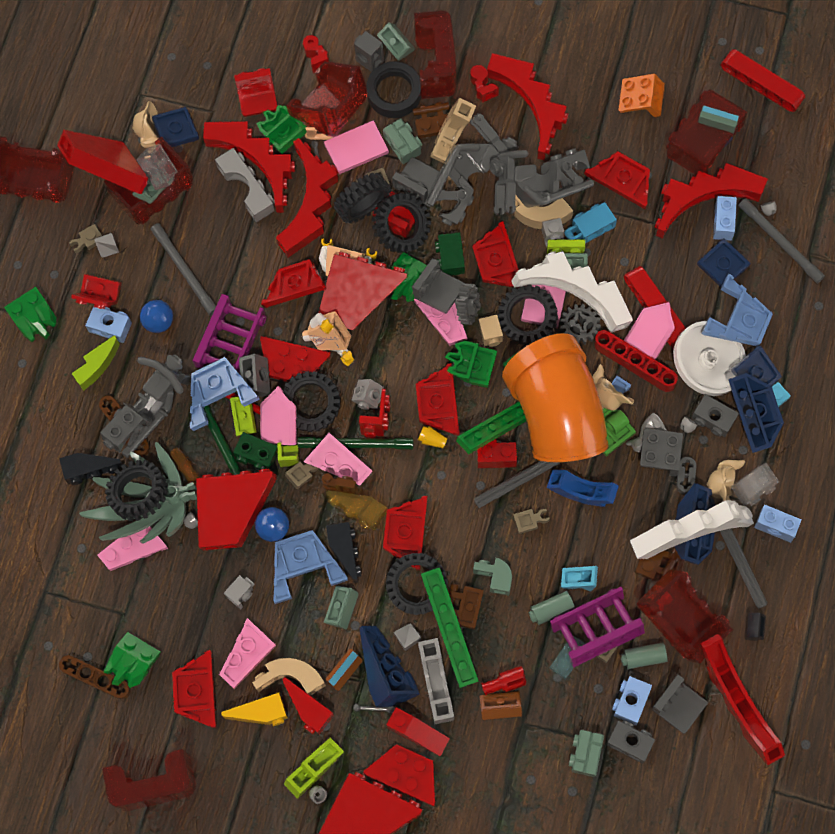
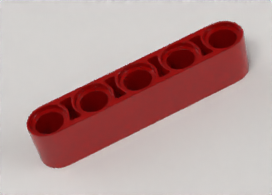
M732 49L720 64L725 72L790 112H795L805 99V94L802 90L737 50Z
M642 266L636 267L623 276L626 284L643 308L667 303ZM671 308L670 311L675 329L667 343L674 349L677 338L686 328Z
M602 330L596 334L594 347L598 352L664 392H671L675 389L678 376L673 370L609 331ZM606 339L608 343L601 344L598 340ZM615 349H622L624 353L618 354L615 352ZM636 358L640 363L634 364L631 362V359ZM653 368L657 373L650 374L647 369ZM669 378L673 383L667 384L664 382V379Z

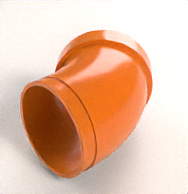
M565 333L550 335L529 344L513 356L505 366L502 377L511 395L516 400H519L523 409L533 447V457L544 462H569L587 459L606 451L609 445L602 404L594 380L586 365V355L577 339L573 335Z

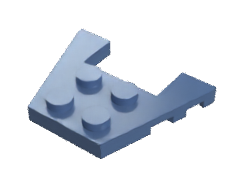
M728 274L721 290L738 300L727 326L709 318L701 334L759 346L773 313L756 297L753 299L746 292L747 289L742 284L738 285L733 280L734 277Z
M225 357L191 373L192 406H190V413L192 414V421L190 422V429L193 431L209 424L204 410L205 406L236 391L244 407L260 400L258 395Z
M313 530L275 542L273 596L275 604L292 599L287 579L323 567L326 568L331 586L348 581L346 574L341 570Z

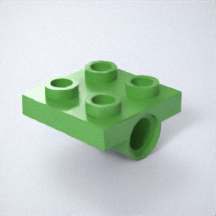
M604 408L603 413L609 447L603 454L607 457L636 434V431L629 424L627 416L621 410L611 411Z

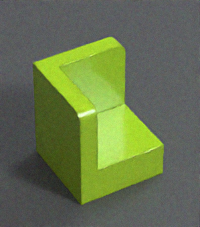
M277 442L280 467L298 464V445L282 446L281 442Z

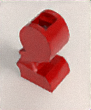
M314 35L306 36L303 39V48L307 58H312L313 73L329 67L328 52L324 50L322 45H319L318 38Z
M481 65L473 66L470 71V80L475 85L477 99H480L483 103L499 96V88L495 84L491 83L485 86L488 82V71Z

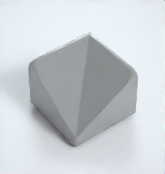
M110 233L94 239L102 258L119 253L113 234Z
M411 623L394 632L395 637L405 651L421 641L420 635Z

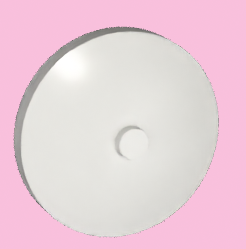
M707 321L697 322L687 327L676 340L674 346L676 369L683 381L693 390L709 396L726 394L731 391L728 379L735 377L730 369L746 357L743 345L739 342L705 336L701 333Z

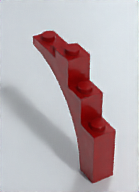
M492 53L487 68L488 78L499 81L513 89L531 108L539 129L540 142L537 159L545 160L546 154L549 155L551 152V138H555L557 129L561 130L562 125L567 124L569 116L566 113L567 106L550 102L552 98L550 85L534 81L536 71H534L533 63Z
M204 122L203 139L205 146L225 150L234 148L237 153L240 152L264 173L272 186L277 213H284V206H288V196L285 195V189H288V179H292V172H296V163L292 161L291 154L274 155V145L270 144V139L253 138L252 128L249 129L248 122Z
M300 138L295 140L293 144L306 171V193L296 217L284 231L276 236L278 246L288 258L324 234V223L319 215L331 208V196L326 190L338 182L337 174H339L333 164L330 166L327 161L322 163L317 155L313 156L309 145L306 142L303 143Z
M726 163L724 169H719L717 177L698 171L696 177L692 176L689 185L670 179L669 184H665L661 192L664 195L662 202H665L661 211L664 215L662 219L658 218L656 222V236L663 238L669 226L690 207L718 196L747 198L759 202L768 178Z
M717 634L700 643L708 664L706 668L710 680L723 695L726 707L739 722L745 739L767 765L784 757L785 753L781 741L770 729L748 695L730 660L722 638Z

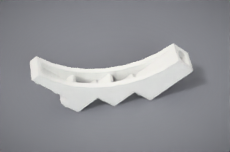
M563 251L547 254L542 263L533 266L531 269L526 270V268L518 270L511 281L514 288L527 284L546 285L572 293L598 312L597 314L602 318L610 333L627 328L633 321L615 281L608 283L603 281L597 284L589 266L583 268L579 266L571 269Z
M725 500L707 511L696 510L679 520H667L630 540L637 559H648L673 546L706 534L730 528L749 527L754 524L752 520L753 515L747 506H741L735 501Z

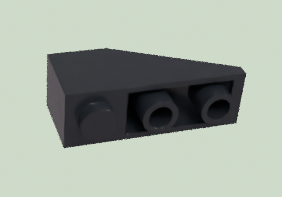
M75 453L59 458L64 479L68 485H78L83 480L89 478L93 480V477L100 478L102 474L106 473L114 474V471L116 469L120 471L123 465L121 460L117 458Z
M349 522L326 525L330 550L354 584L358 583V577H361L360 565H356L355 558L359 557L357 546L353 547L352 539H356L354 527L351 528Z

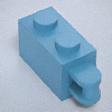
M605 202L600 205L596 204L588 212L576 215L573 219L572 227L568 228L564 234L568 240H585L586 244L615 228L617 219Z

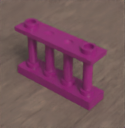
M221 294L192 360L195 367L201 369L204 364H211L220 360L210 356L209 353L211 347L214 348L216 346L239 355L236 364L232 365L240 374L239 358L248 356L260 327L264 326L267 318L264 309L260 307L256 315L232 306L229 296ZM231 313L254 322L250 331L225 323V315ZM225 330L245 337L246 341L243 348L217 339L218 331Z
M622 587L611 589L605 595L565 614H559L550 621L552 631L555 633L561 630L571 648V652H568L573 668L645 633L644 624L641 619L632 620L621 600L624 599ZM613 604L625 623L624 626L618 629H614L603 610ZM596 613L607 634L596 637L586 617ZM577 621L589 639V643L583 646H578L568 628L569 625Z

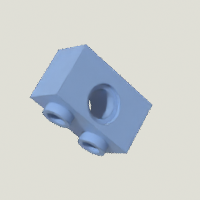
M717 197L713 239L722 240L724 238L725 240L732 241L735 233L737 197Z
M93 306L85 326L90 333L109 339L115 335L118 342L124 343L132 322L124 312L118 311L116 313L107 307L99 309ZM113 320L111 325H105L107 321Z
M764 504L754 528L791 543L795 538L802 519Z
M629 676L628 681L623 680L619 690L623 692L620 700L616 698L612 708L615 711L614 717L637 725L652 685ZM629 695L634 696L636 704H628L626 697Z

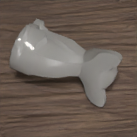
M655 413L648 416L642 424L640 436L626 442L628 446H632L633 450L638 453L642 451L644 429L667 431L663 422Z

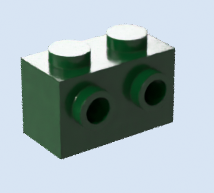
M460 232L438 235V242H435L436 253H440V259H437L440 270L449 276L465 274Z
M243 432L233 453L235 458H237L236 460L242 464L247 465V463H250L257 470H271L278 456V447Z

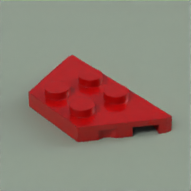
M618 151L611 155L610 158L600 161L593 168L585 170L584 175L646 209L650 176L649 168Z
M502 221L493 231H489L482 240L477 241L472 246V250L482 282L514 288L511 281L518 271V266L504 222Z
M310 259L278 269L274 281L268 288L270 294L266 300H262L261 305L265 308L326 290V286L314 263Z
M263 336L260 337L263 356L268 358L270 378L289 382L290 378L296 377L298 373L303 374L305 371L318 372L321 365L331 358V352Z
M450 363L442 370L432 373L427 379H423L415 385L419 422L457 436L459 435L454 381L453 375L447 372L448 368L452 366V363Z
M423 496L421 499L413 502L409 501L399 507L387 510L383 550L398 559L407 554H422L428 496ZM414 565V566H411V567L414 568V569H416V570H418V571H420V567H421V566H420V565Z
M208 650L202 656L191 660L184 667H180L172 672L174 712L209 727L216 728L212 651Z
M396 744L363 772V775L433 807L435 806L433 760Z

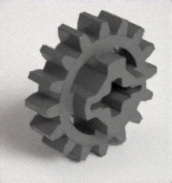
M464 283V286H461V291L458 292L459 297L456 298L455 305L457 316H459L458 321H461V324L472 325L475 322V317L478 316V310L481 308L480 295L477 293L478 287L475 284Z
M575 304L573 310L568 307V313H562L564 319H560V324L562 325L560 326V331L573 335L578 343L582 341L586 345L587 340L593 342V336L596 337L597 330L601 328V325L598 324L601 319L599 317L596 318L597 311L591 312V306L585 309L584 304H582L581 308H578L577 304ZM578 320H579V323H581V325H583V330H582V327H580V325L577 324V323H578ZM593 326L592 330L589 333H587V329H591V327Z

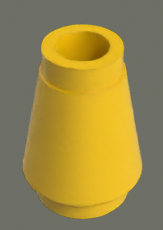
M423 426L418 438L422 442L421 444L442 449L448 439L430 426L428 428Z

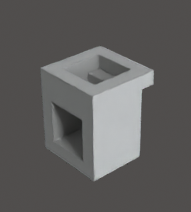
M561 218L542 222V234L546 247L548 240H564Z
M239 575L224 592V595L241 610L243 607L241 603L243 601L246 602L252 596L255 584L249 578L243 579Z

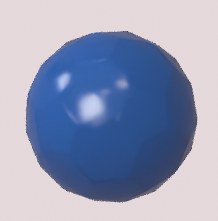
M149 301L141 309V324L147 331L152 333L164 332L169 329L173 322V311L164 301Z
M276 507L265 508L256 516L255 530L263 540L269 542L279 541L288 533L289 519L281 509Z

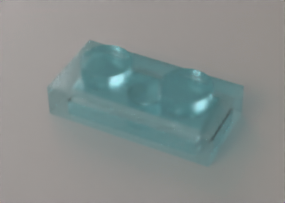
M573 635V637H574V639L576 640L578 646H583V645H585L584 642H582L581 640H579L578 638H576V637ZM568 642L550 666L551 670L565 680L574 669L569 660L568 652H571V648Z

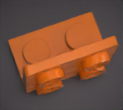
M656 74L623 79L619 111L623 113L646 109L653 117L661 116L665 83Z

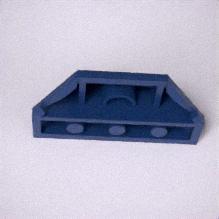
M748 373L728 379L752 453L772 447L784 424L772 386Z
M697 483L693 484L678 504L676 520L696 510L707 511L716 506L712 497V490ZM715 532L688 540L674 547L682 560L699 565L712 552Z

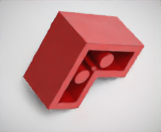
M497 439L477 449L478 468L516 467V442L497 443Z

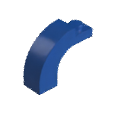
M552 470L547 485L548 489L563 497L600 507L614 503L619 487L615 483H598L584 480L567 470Z

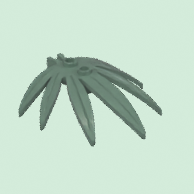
M155 442L157 455L168 477L166 479L168 494L163 495L166 498L165 502L159 501L162 506L160 509L157 507L153 508L156 512L152 515L149 511L147 513L148 518H141L140 521H135L100 536L99 539L101 541L135 534L160 520L140 540L143 544L157 537L167 527L166 535L170 537L182 526L186 515L185 502L197 499V493L195 492L197 486L194 482L183 486L174 462L158 442ZM130 452V456L132 457L135 463L136 460H141L142 463L144 462V458L133 452ZM93 477V481L106 489H108L106 486L107 482L112 483L109 478ZM129 482L124 487L122 495L146 498L152 487ZM142 500L126 502V504H136ZM110 506L79 513L81 517L95 520H124Z

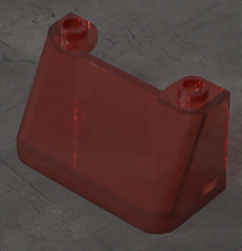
M323 61L316 70L318 85L303 103L299 99L294 98L286 107L289 115L310 127H315L317 131L326 136L335 137L365 101L367 88L360 66Z

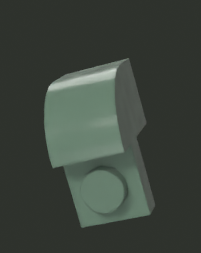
M495 558L494 565L485 560H479V562L474 563L473 574L492 577L491 593L509 596L512 573L507 563L499 558Z

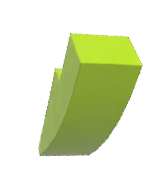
M115 335L83 357L86 364L72 373L83 391L104 373L113 360L120 345Z
M329 738L301 763V766L285 780L284 785L298 799L338 760L344 751Z

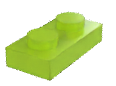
M548 240L547 254L562 251L564 253L584 254L585 240Z
M239 397L230 398L236 436H241L243 432L247 434L257 433L252 403L244 407Z

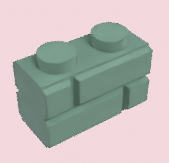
M402 119L383 129L384 138L402 164L409 162L412 157L415 158L421 154L422 143L417 136L414 138L410 125L404 123Z
M580 730L579 735L575 734L573 746L576 747L575 755L571 754L569 766L572 767L571 772L596 777L604 735Z

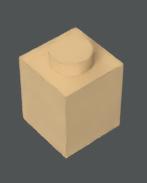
M497 315L479 319V329L484 346L489 345L493 347L503 342V334Z

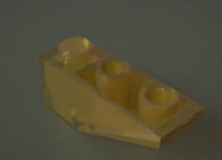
M329 490L326 492L329 504L335 508L338 506L342 508L346 516L351 519L355 517L359 520V524L367 530L369 528L375 530L387 514V507L371 496Z

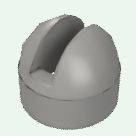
M770 201L762 204L761 209L765 215L771 216V214L776 213L777 206L775 201Z
M686 416L680 424V428L685 433L692 432L698 426Z
M192 512L185 516V526L190 529L198 526V518Z
M317 785L313 786L309 791V796L313 802L320 804L326 799L327 792L324 788Z

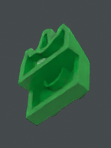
M278 105L275 113L270 110L264 111L263 114L266 121L256 123L265 138H269L270 144L274 145V148L281 154L289 149L295 140L307 133L305 128L307 126L287 106Z
M403 252L391 269H394V266L405 269L404 273H408V277L393 291L391 299L398 300L404 295L406 301L411 302L415 299L412 286L427 265Z
M36 287L4 307L23 336L30 342L35 340V334H39L44 339H47L50 334L46 327L48 325L56 326L55 314Z
M468 341L456 343L455 347L458 353L448 352L445 356V359L454 363V366L449 367L447 372L466 383L488 388L497 351L479 347V344Z
M127 632L114 648L103 673H115L113 685H119L124 680L128 681L130 688L139 685L147 676L150 667L160 656V651Z

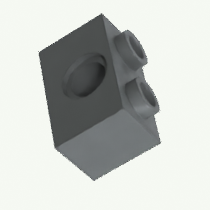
M367 31L362 36L359 35L354 42L356 61L372 72L384 61L383 43Z
M257 354L240 357V375L258 397L270 395L268 358Z
M705 394L693 413L692 419L697 425L711 429L714 435L726 437L739 413ZM715 414L719 420L714 421L709 415Z
M618 721L607 746L643 764L655 739L651 738L652 734L645 730L639 732L634 729V725L627 721ZM634 736L637 739V744L634 746L629 745L626 737Z

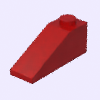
M284 677L283 683L305 724L304 728L311 734L316 732L320 735L333 718V712Z
M397 707L386 725L387 729L440 757L450 740L447 736Z

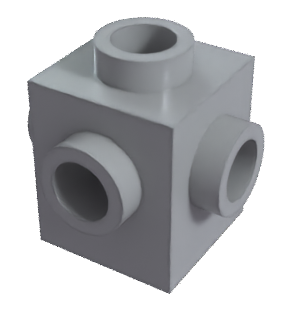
M371 379L358 380L351 401L357 403L358 407L363 410L377 408L381 401V392L384 387Z

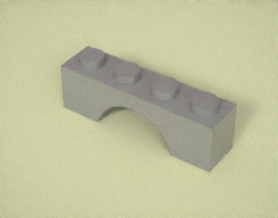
M232 148L215 159L217 168L227 181L239 180L250 188L244 202L246 209L255 222L275 211L273 206L275 202L270 194L266 195L264 185L260 180L257 181L254 178V171L250 166L247 167L244 164L245 159L240 152L237 153Z
M438 638L418 642L434 724L454 721Z

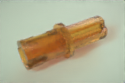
M175 448L170 452V455L178 465V470L184 474L188 483L196 482V479L200 477L193 469L192 462L186 459L179 448Z

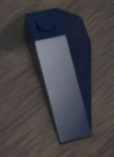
M361 626L359 629L368 686L376 707H392L418 696L420 693L409 671L405 672L399 664L401 660L398 656L394 657L389 650L390 644L377 626Z

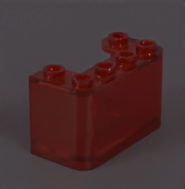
M446 11L414 13L416 44L422 50L435 49L436 61H428V66L424 71L419 70L421 99L452 96L456 92L457 83L451 16Z
M712 89L703 91L699 98L700 102L697 105L694 104L689 111L690 115L681 120L678 126L680 128L677 132H672L668 139L670 142L666 147L668 149L666 157L697 175L698 171L708 174L709 171L707 169L714 164L718 154L733 134L735 135L744 126L748 113ZM703 106L739 116L734 133L698 123Z
M0 136V194L7 195L10 193L18 197L29 196L37 200L49 199L56 203L66 199L74 166L67 162L60 150L58 151V149L53 148V152L20 147L16 142H14V145L9 144L7 137Z
M162 136L154 142L156 149L154 151L150 150V156L139 164L147 177L157 170L169 183L151 204L132 195L133 191L108 180L103 181L108 193L136 224H145L153 214L160 212L167 203L174 201L181 192L188 190L193 184V177L189 166Z
M670 569L636 604L682 657L688 661L700 664L705 659L700 643L717 634L724 640L733 629L729 626L730 621L724 615L712 614L708 609L709 605L703 599H699L696 596L697 592L691 586V577L685 571Z
M184 749L172 751L165 758L167 774L133 782L132 778H126L124 770L119 766L114 765L102 768L109 803L122 811H131L191 796L195 792L196 784L190 755Z

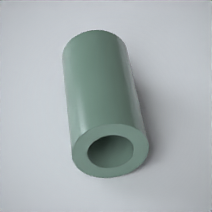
M565 591L531 606V611L528 613L532 622H537L540 625L559 614H565L574 610L575 607L569 593Z
M663 642L624 649V654H621L622 665L626 666L627 669L667 662V652Z

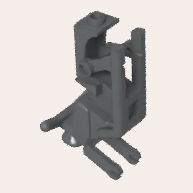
M482 114L474 115L473 119L470 120V124L475 127L488 144H457L453 146L424 202V205L433 207L436 201H457L454 209L448 214H439V217L442 218L441 222L449 226L452 224L457 225L458 222L462 223L466 215L464 210L466 206L471 205L474 199L472 195L474 190L467 181L468 177L476 172H488L492 159L501 153L515 151L519 148L516 145L517 141L510 137L501 141L498 134L484 119ZM448 176L460 190L445 191L442 189Z
M576 148L565 151L566 155L564 156L561 154L551 156L550 161L541 165V175L536 172L537 167L534 164L515 166L513 158L527 157L529 155L527 150L509 151L499 154L491 160L490 164L492 174L499 177V181L495 184L494 213L498 215L499 208L500 215H503L505 212L509 213V211L514 213L516 211V195L525 207L530 208L549 204L594 186L593 180L583 181V178L578 176L572 169V166L576 170L590 168L585 150L576 151Z
M168 355L165 364L145 357L137 359L139 364L155 368L156 371L142 388L145 391L144 395L138 393L140 399L133 406L123 403L124 407L115 412L114 418L100 432L102 440H104L103 444L108 449H115L120 453L124 444L130 438L128 446L122 451V455L128 458L130 452H134L159 423L168 416L172 409L173 388L178 394H182L183 387L181 384L187 386L191 384V375L179 371L183 368L182 360L176 355Z

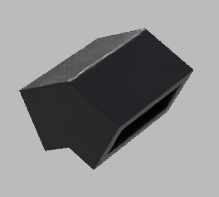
M749 613L747 615L745 640H764L766 615L762 613Z

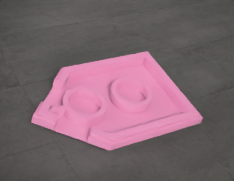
M670 302L644 308L624 341L656 360L675 329L670 311Z
M278 386L260 404V439L271 444L281 442L282 445H296V406L284 395L283 390Z

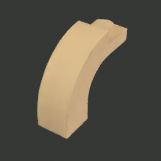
M461 98L456 101L437 135L430 155L431 158L442 163L445 162L451 148L456 145L463 129L470 122L476 105Z
M516 195V211L514 216L529 227L542 229V222L561 218L562 224L572 218L573 210L563 198L556 200L548 206L527 208Z
M292 658L277 659L265 664L269 672L260 673L255 677V681L252 682L257 691L260 692L284 677L298 681L310 696L326 686L321 676L313 667L301 660Z

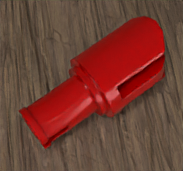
M521 666L501 672L498 678L481 683L485 696L499 690L508 692L527 684L524 670Z

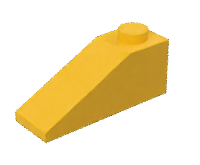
M279 693L221 712L225 719L266 725L272 724L273 726L283 724L284 720L288 719Z

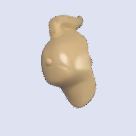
M148 101L143 111L135 114L132 128L136 135L140 137L141 145L144 148L165 145V142L158 138L152 122V116L157 115V109L151 101Z
M600 364L592 378L597 388L602 408L614 411L622 403L633 404L634 400L632 398L625 397L623 393L616 391L614 386L603 377L604 368Z
M725 460L718 464L717 470L710 475L707 482L708 488L712 490L713 497L723 501L730 500L729 496L732 495L731 488L735 481V470L740 469L745 464V460Z

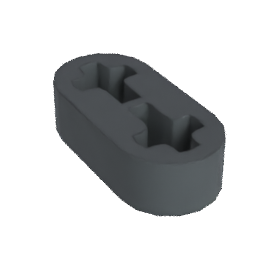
M684 457L680 460L679 472L677 474L676 489L683 495H686L693 484H695L696 462L690 457ZM686 462L692 467L689 469L688 474L685 473V467L682 466ZM684 478H688L687 484L690 485L687 489H683V485H680L683 484Z

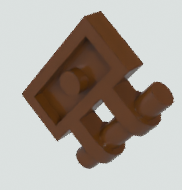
M436 102L435 105L430 106L420 105L419 108L413 109L414 116L421 115V119H415L419 139L438 135L448 115L443 114L444 110H449L448 102ZM437 112V116L427 117V113Z
M328 473L322 476L325 490L337 492L338 495L357 498V483L352 477L342 476V478L337 477V479H334Z
M673 547L671 553L664 550L648 559H640L635 573L652 581L655 574L661 576L659 583L666 585L668 579H671L673 575L672 570L675 563H678L680 559L675 547ZM662 558L668 560L665 568L659 567Z
M451 584L448 593L453 608L455 600H461L459 610H454L459 625L475 630L484 590L464 586L463 593L457 592L459 585Z

